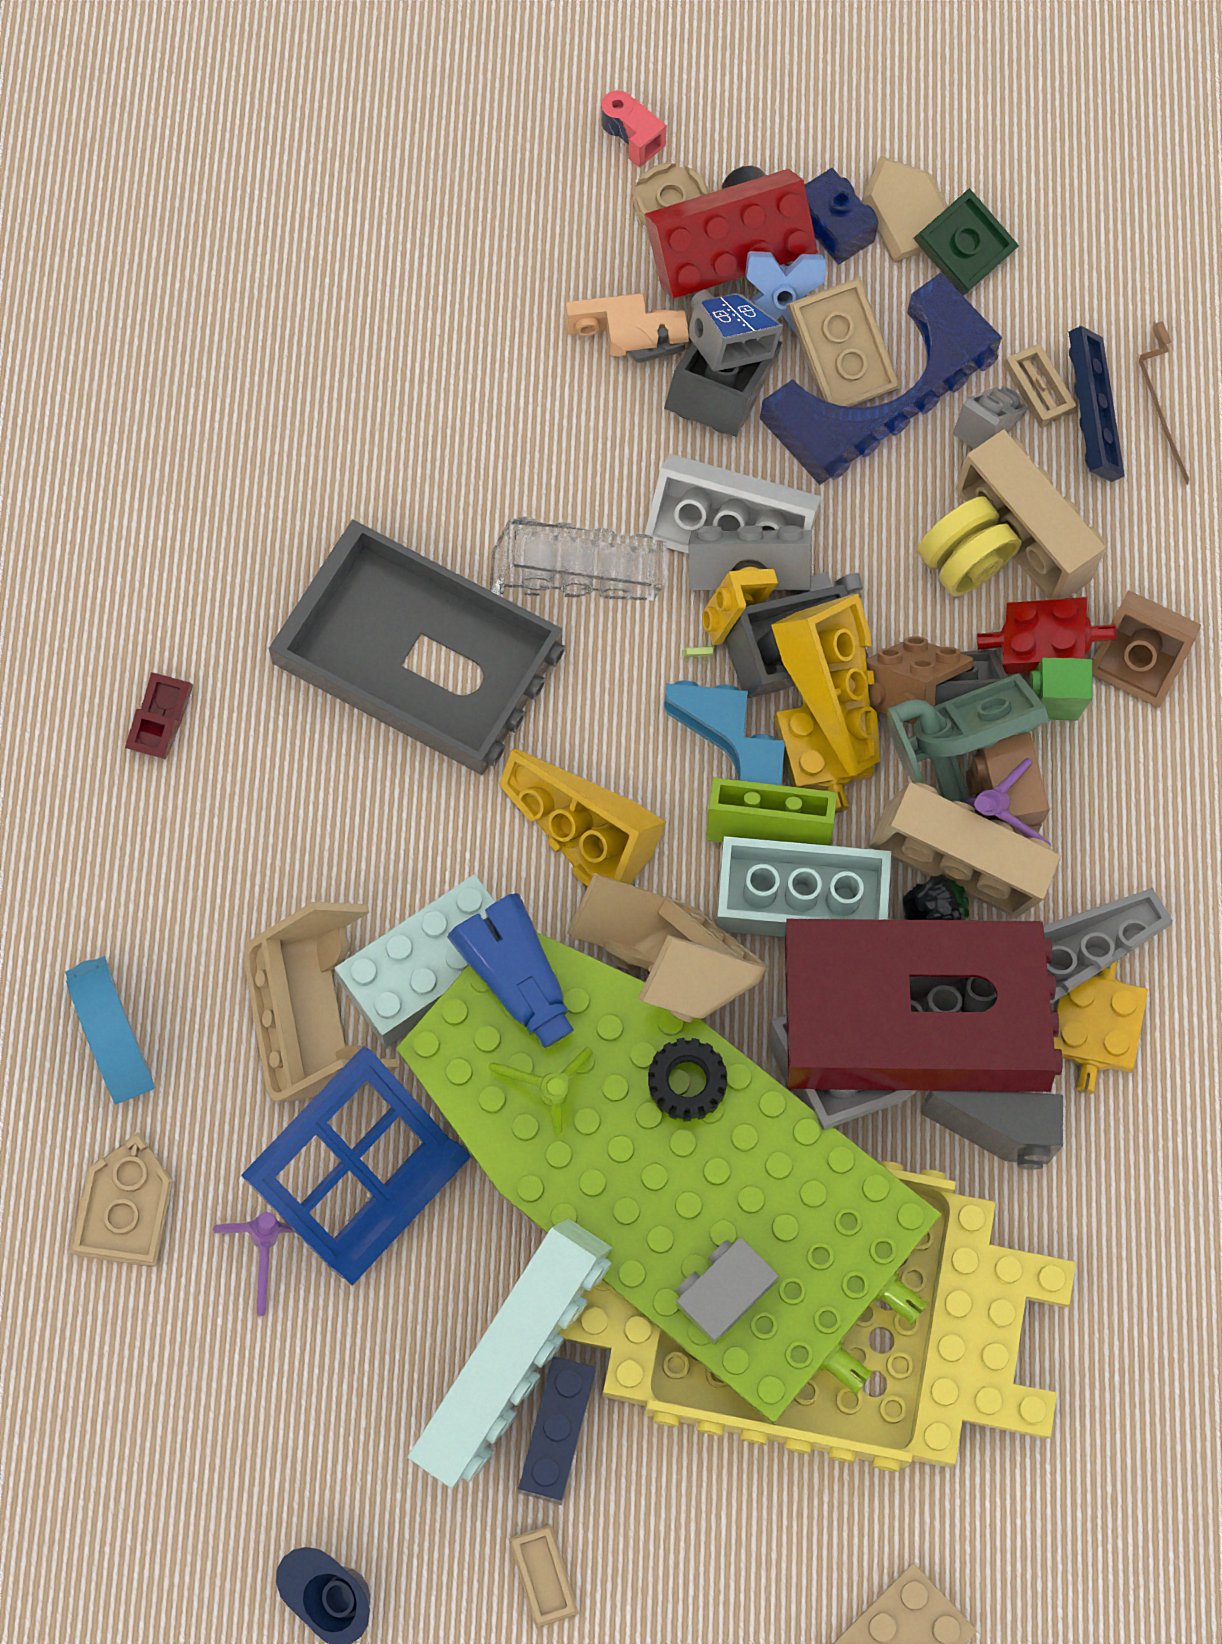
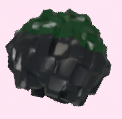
M943 874L931 876L927 882L916 884L912 890L902 897L905 912L904 918L905 920H966L970 914L968 910L969 900L964 896L965 889L954 880L946 878Z

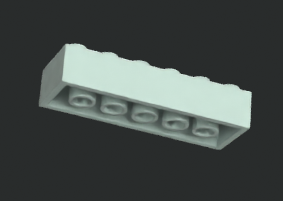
M569 1218L551 1227L407 1457L409 1460L451 1489L463 1479L470 1482L476 1473L481 1472L494 1450L488 1447L489 1443L494 1444L500 1435L503 1436L517 1415L511 1408L514 1404L518 1406L523 1398H527L539 1381L541 1375L536 1373L535 1370L538 1366L542 1368L547 1360L550 1361L565 1338L559 1335V1332L562 1328L566 1329L571 1322L574 1323L585 1308L588 1300L582 1297L586 1289L590 1291L595 1284L598 1285L609 1270L612 1262L607 1260L606 1257L612 1249L611 1246Z

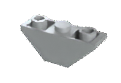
M1002 386L1001 389L995 387L967 397L959 414L953 435L975 449L1003 429L1009 434L1028 407L1020 403L1022 397L1018 393L1005 386Z

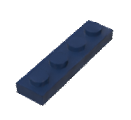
M1079 326L1068 332L1071 346L1069 348V357L1075 372L1076 382L1074 383V390L1080 405L1081 417L1079 424L1085 438V462L1091 473L1113 482L1125 477L1104 340L1100 335L1083 326Z

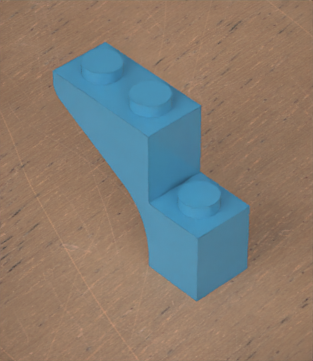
M686 680L677 681L674 684L666 683L665 712L723 750L732 760L738 780L781 785L785 741L776 740L775 737L767 734L744 737L748 691H742L736 686L727 684L711 688L701 687L695 682Z

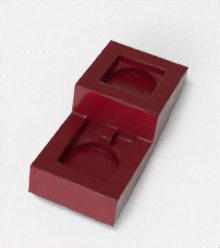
M151 672L141 709H136L125 748L166 759L184 716L193 684Z

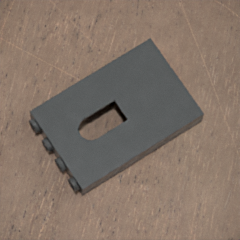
M352 519L268 649L272 664L474 772L483 775L489 764L494 767L500 760L505 749V745L502 744L509 731L515 733L520 727L526 713L523 711L524 706L529 698L535 700L539 696L546 680L543 675L549 665L555 667L559 663L565 651V645L562 644L561 627ZM422 634L475 662L482 670L483 681L475 692L468 695H457L401 665Z

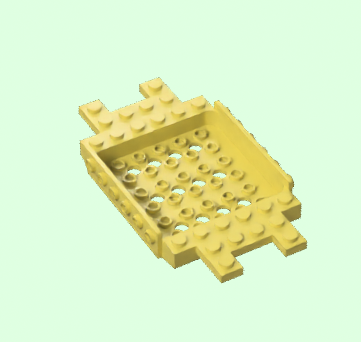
M879 1161L880 1165L941 1213L939 1219L907 1258L906 1263L897 1271L899 1274L897 1279L924 1301L928 1302L925 1309L913 1324L910 1325L895 1310H884L874 1300L841 1341L844 1343L842 1348L867 1369L878 1372L884 1377L886 1390L881 1396H868L862 1388L855 1395L850 1388L826 1368L823 1371L818 1369L802 1391L797 1394L773 1424L703 1364L694 1360L685 1349L603 1280L598 1285L595 1284L590 1291L586 1289L582 1296L588 1300L585 1308L574 1323L571 1322L566 1329H561L559 1335L565 1338L564 1341L611 1350L603 1397L646 1406L644 1415L653 1417L652 1422L679 1427V1422L697 1426L696 1431L715 1436H723V1431L741 1435L740 1440L759 1445H767V1440L785 1444L784 1449L803 1454H811V1449L829 1453L828 1458L841 1462L855 1463L856 1458L872 1461L874 1468L892 1472H899L900 1467L906 1468L912 1461L951 1468L956 1464L962 1422L1045 1439L1051 1437L1057 1392L1013 1384L1025 1301L1031 1300L1067 1308L1071 1300L1076 1262L989 1245L996 1202L953 1194L956 1182L946 1180L947 1175L945 1173L935 1170H921L920 1174L903 1171L904 1166L901 1164ZM882 1328L892 1335L893 1347L889 1352L881 1354L871 1349L868 1337L873 1330ZM850 1372V1373H851L852 1375H854L858 1380L861 1381V1379L858 1378L854 1373Z

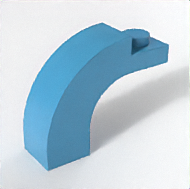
M105 956L95 960L83 961L75 968L65 971L66 983L77 1015L114 1104L117 1105L156 1089Z

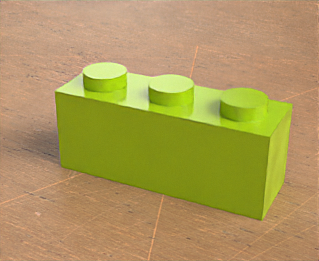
M713 777L706 841L723 843L724 836L831 846L837 792Z

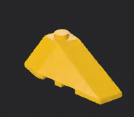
M851 594L798 611L771 624L785 668L849 776H855L880 762L877 712L870 707L868 685L874 684L873 671H867L865 647L871 646V636L859 594Z
M519 749L511 750L499 786L529 821H536L550 838L547 843L555 852L561 851L574 866L571 871L586 886H589L594 873L630 885L653 857L666 821L636 802Z

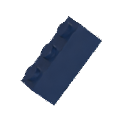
M553 1356L518 1487L519 1494L562 1505L595 1378L596 1367Z

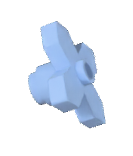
M748 252L745 274L747 279L760 290L749 300L775 320L783 315L796 334L786 305L807 297L808 293L824 283L826 272L824 256L801 254L790 266L779 265L771 252Z

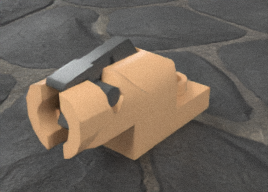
M643 293L566 302L565 322L567 335L579 334L589 336L598 331L606 330L610 356L630 355L637 363L661 356L680 353L688 349L689 334L684 309L676 311L654 309L650 313H646Z

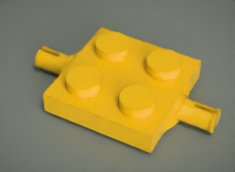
M802 697V706L778 711L773 717L779 740L785 741L784 759L791 785L798 788L837 792L835 813H838L839 810L841 812L846 811L850 806L847 802L844 786L853 781L872 778L875 773L874 768L871 766L855 776H849Z
M1118 960L1111 964L1109 969L1106 967L1099 972L1098 976L1091 977L1059 998L1057 1007L1059 1035L1054 1037V1048L1062 1050L1063 1059L1070 1060L1076 1065L1081 1066L1078 1086L1076 1087L1080 1092H1084L1086 1079L1089 1077L1086 1093H1095L1098 1070L1116 1069L1130 1073L1134 1070L1148 989L1123 984L1115 979Z

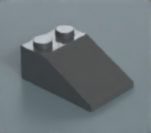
M778 340L772 359L715 372L708 365L694 343H692L674 370L664 409L676 413L681 418L692 419L712 427L719 433L737 437L751 413L780 351L782 342Z
M844 584L746 606L726 636L725 641L742 691H748L747 698L796 686L782 662L771 624L798 611L848 596ZM865 647L866 658H868L869 656Z
M930 1091L921 1106V1114L1004 1161L1017 1162V1167L1021 1169L1035 1170L1043 1168V1164H1049L1063 1147L1062 1094L1000 1091Z

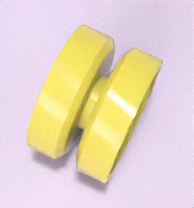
M985 496L969 500L947 514L924 536L917 548V553L931 570L941 569L938 579L953 597L962 596L989 580L1014 557L1022 543L1008 524L996 525L1000 514Z

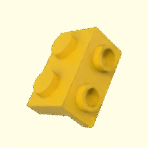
M746 567L739 571L728 572L702 612L703 628L706 632H709L712 645L722 644L746 606L762 603L767 600L778 584L774 569L758 570L756 567Z

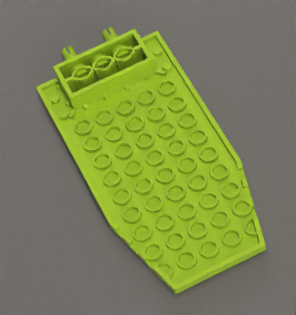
M536 932L548 962L559 981L564 1005L568 1009L565 1016L574 1029L566 1037L544 1048L536 1034L530 1035L527 1027L517 1022L509 1014L486 983L468 965L396 1049L500 1195L547 1234L551 1227L569 1218L611 1246L612 1249L606 1259L612 1262L602 1280L773 1424L797 1394L802 1391L818 1369L823 1371L826 1368L856 1395L864 1384L850 1372L866 1383L873 1374V1371L867 1369L842 1348L844 1343L841 1341L874 1300L877 1302L880 1299L906 1319L910 1325L913 1324L925 1309L928 1302L924 1301L898 1280L899 1274L897 1271L939 1219L941 1213L835 1127L822 1130L815 1112L701 1019L694 1018L692 1023L686 1022L673 1016L668 1009L642 1002L639 999V995L645 982ZM679 1038H685V1040L696 1038L700 1039V1042L703 1044H710L716 1053L719 1052L723 1058L724 1065H726L727 1087L724 1098L713 1113H708L705 1118L700 1120L695 1118L691 1119V1121H683L681 1118H676V1120L670 1118L666 1112L660 1111L650 1095L648 1072L653 1057L657 1051L660 1052L665 1044L668 1042L671 1044L675 1043ZM588 1047L592 1050V1054L567 1081L568 1091L561 1098L562 1132L560 1134H556L553 1131L550 1099L545 1098L541 1094L538 1086L498 1074L489 1069V1064L494 1062L544 1077L549 1073L560 1074L585 1048ZM684 1062L672 1069L669 1075V1084L676 1094L683 1097H693L704 1089L706 1075L699 1065L692 1062ZM741 1237L779 1275V1279L714 1345L676 1306V1300L681 1296L676 1290L693 1272L696 1271L702 1276L713 1265L708 1258L724 1241L728 1240L733 1245Z

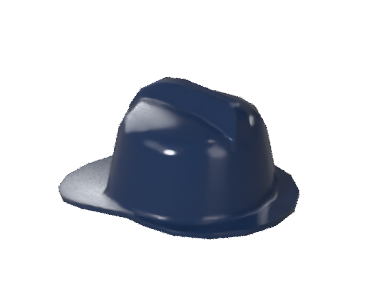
M302 1547L293 1549L282 1558L277 1568L276 1585L280 1597L286 1605L326 1643L352 1644L361 1638L369 1623L371 1597L369 1586L364 1577L352 1568L341 1566L333 1557L316 1548Z

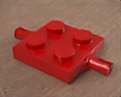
M1087 597L1007 602L1006 621L1001 632L977 633L978 650L1002 648V664L1006 674L1035 671L1042 658L1087 659V653L1092 646V642L1117 641L1116 624L1091 626Z

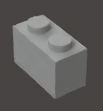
M741 1237L733 1245L728 1240L724 1241L708 1258L713 1265L702 1276L696 1271L693 1272L676 1290L681 1295L676 1300V1306L714 1345L779 1279V1275Z

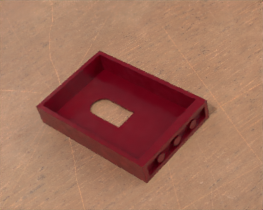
M786 918L784 953L788 1089L1051 1092L1055 1075L1062 1074V1050L1054 1048V1037L1059 1035L1058 1011H1051L1050 1000L1055 999L1056 980L1055 975L1048 974L1047 964H1051L1052 940L1051 938H1044L1043 921ZM909 977L981 978L988 981L994 987L997 1000L990 1009L983 1012H911Z

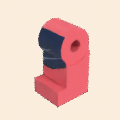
M611 91L604 96L601 103L602 127L608 134L619 136L629 145V159L640 168L666 146L667 125L638 100L624 91Z

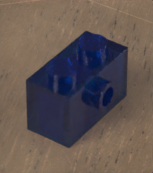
M832 167L805 184L814 236L838 265L875 242L879 223L877 215L871 206L864 205L856 196L854 188L845 177L841 178Z

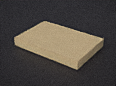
M860 277L786 305L826 415L900 388Z

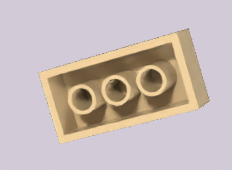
M1003 429L966 455L955 490L966 502L982 496L988 499L1000 514L996 525L1008 524L1022 542L1013 558L1049 600L1065 599L1091 582L1106 550L1103 538L1095 528L1088 527L1081 519L1075 504L1069 498L1062 497L1056 490L1049 474L1032 462L1024 445L1018 439L1012 438Z
M909 782L886 804L869 844L870 848L891 851V858L930 877L943 874L946 878L954 880L959 886H963L965 894L1015 918H1018L1044 900L1062 856L1050 850L1051 847L1046 842L1037 838H1025L1013 832V828L1009 824L996 819L988 820L976 814L972 806L960 801L951 802L939 796L937 790L924 783L914 784Z

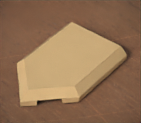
M880 156L861 201L893 262L924 252L913 238L948 207L929 172Z
M139 1132L124 1141L123 1145L104 1158L101 1157L87 1167L70 1254L93 1259L156 1267L173 1180Z

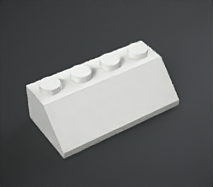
M669 454L660 469L643 541L688 554L691 531H698L700 527L717 526L722 531H738L743 526H758L762 528V531L778 530L780 527L788 525L799 526L803 530H812L821 496ZM752 559L740 561L734 566L740 569L746 567H756L758 570L767 569L762 563Z

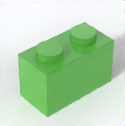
M1042 658L1035 671L1030 672L1029 682L1026 683L1046 707L1049 720L1077 721L1093 699L1092 659Z

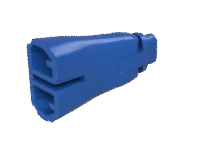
M518 893L509 894L485 909L487 918L483 919L478 913L455 926L447 938L463 959L495 994L509 1014L517 1022L527 1027L530 1035L535 1033L543 1047L547 1048L572 1033L574 1029L565 1016L568 1009L564 1005L559 981L548 962L521 896Z

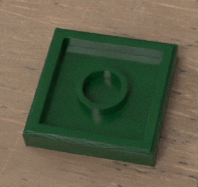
M970 188L913 238L962 296L967 294L1019 247L1017 242Z

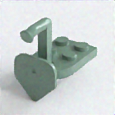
M1019 673L934 707L924 700L913 699L887 708V724L901 764L914 784L924 783L918 762L930 758L941 796L951 802H964L966 798H969L956 758L957 755L976 749L992 747L1001 739L1017 733H1028L1034 730L1037 725L1049 721L1046 707ZM918 717L914 725L915 736L907 737L902 723Z

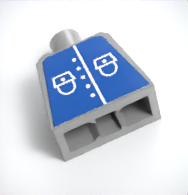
M702 290L694 295L690 303L693 314L688 334L714 372L774 357L783 327L778 321L742 294L734 293L714 298L707 290Z

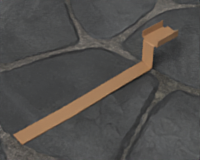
M1154 321L1152 328L1160 349L1141 354L1139 365L1170 447L1188 485L1189 476L1173 442L1143 360L1169 352L1167 344L1172 343L1163 321L1158 323Z

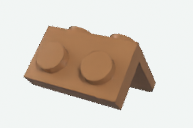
M920 636L907 637L899 644L890 648H883L877 654L866 658L867 671H873L874 684L868 685L870 707L886 715L887 708L913 699L924 700L934 707L936 685L973 667V658L961 654L957 648L940 647L928 643L926 638ZM915 717L905 722L915 725L916 721L918 720V717Z

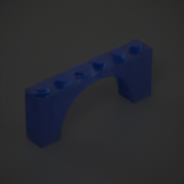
M939 273L911 294L907 314L912 318L922 335L926 349L927 365L920 379L906 393L890 402L877 406L846 407L817 398L792 379L762 400L760 420L819 485L830 477L835 480L842 476L849 469L852 461L859 456L865 458L871 455L879 447L882 439L889 434L896 436L908 426L912 417L919 412L926 414L938 404L941 396L949 390L952 393L958 391L967 383L971 374L978 369L980 371L987 370L998 359L999 355L997 352L1002 337L942 273Z

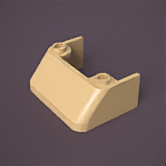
M594 873L567 931L570 937L607 949L613 954L612 962L622 968L634 971L636 966L645 968L650 974L639 995V999L642 1002L668 1009L673 1016L690 1023L693 1022L694 1018L704 1019L760 983L767 969V965L699 910L683 902Z
M311 902L251 939L246 947L244 965L265 1085L269 1096L274 1101H295L315 1097L362 1048L360 1045L345 1046L332 970L344 961L349 952V940L346 936L345 927L368 914V904ZM380 1059L390 1072L399 1067L398 1059Z

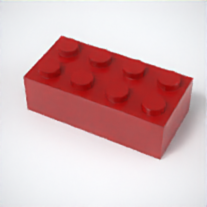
M790 169L644 214L660 285L673 299L746 276L747 254L750 251L771 252L779 265L795 261L801 254L814 255L818 253L804 180Z

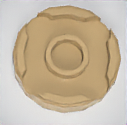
M664 163L651 167L640 176L634 190L633 207L638 219L647 227L645 213L709 194V190L705 180L694 169L685 166V169L676 167V163Z

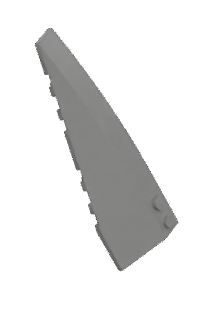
M1153 888L1043 926L1044 938H1051L1052 961L1051 964H1047L1048 974H1054L1056 980L1055 999L1050 1000V1004L1172 924V918ZM909 977L911 1012H983L990 1009L997 1000L994 987L988 981L981 978ZM786 1015L771 1020L769 1048L785 1081L788 1083ZM792 1089L797 1097L815 1112L822 1130L901 1103L918 1092L913 1090Z

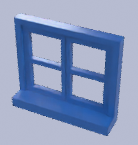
M363 1046L243 1172L241 1177L332 1271L353 1286L471 1156L460 1144L450 1139L380 1059L370 1049ZM367 1081L391 1108L351 1149L327 1122ZM400 1117L422 1144L383 1184L360 1158L394 1121ZM316 1135L340 1162L300 1204L276 1179V1176ZM350 1171L373 1197L333 1238L313 1218L310 1211Z

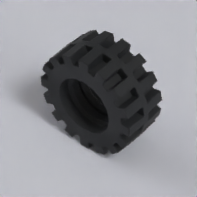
M679 1038L675 1043L671 1044L668 1042L660 1052L657 1051L649 1067L648 1085L652 1100L655 1101L661 1112H666L670 1118L675 1120L676 1118H681L683 1121H691V1119L698 1118V1120L705 1118L708 1113H713L717 1109L726 1092L727 1070L726 1065L723 1063V1058L719 1052L716 1053L713 1050V1046L708 1043H701L700 1039L692 1038V1040H685V1038ZM692 1062L704 1070L706 1085L698 1095L683 1097L671 1089L669 1075L678 1064Z

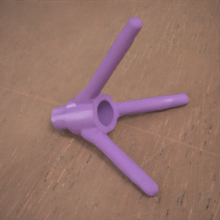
M1027 758L1019 764L993 790L983 791L977 798H966L964 800V803L975 807L982 814L987 816L996 815L1026 837L1040 839L1051 847L1050 842L1012 815L1008 810L1010 805V799L1007 794L1008 789L1032 764L1030 759Z
M263 1212L250 1222L219 1224L213 1227L215 1233L247 1232L251 1234L253 1244L259 1248L257 1314L259 1316H263L266 1313L270 1247L274 1246L277 1242L278 1234L282 1232L295 1233L287 1223L278 1221L270 1212Z

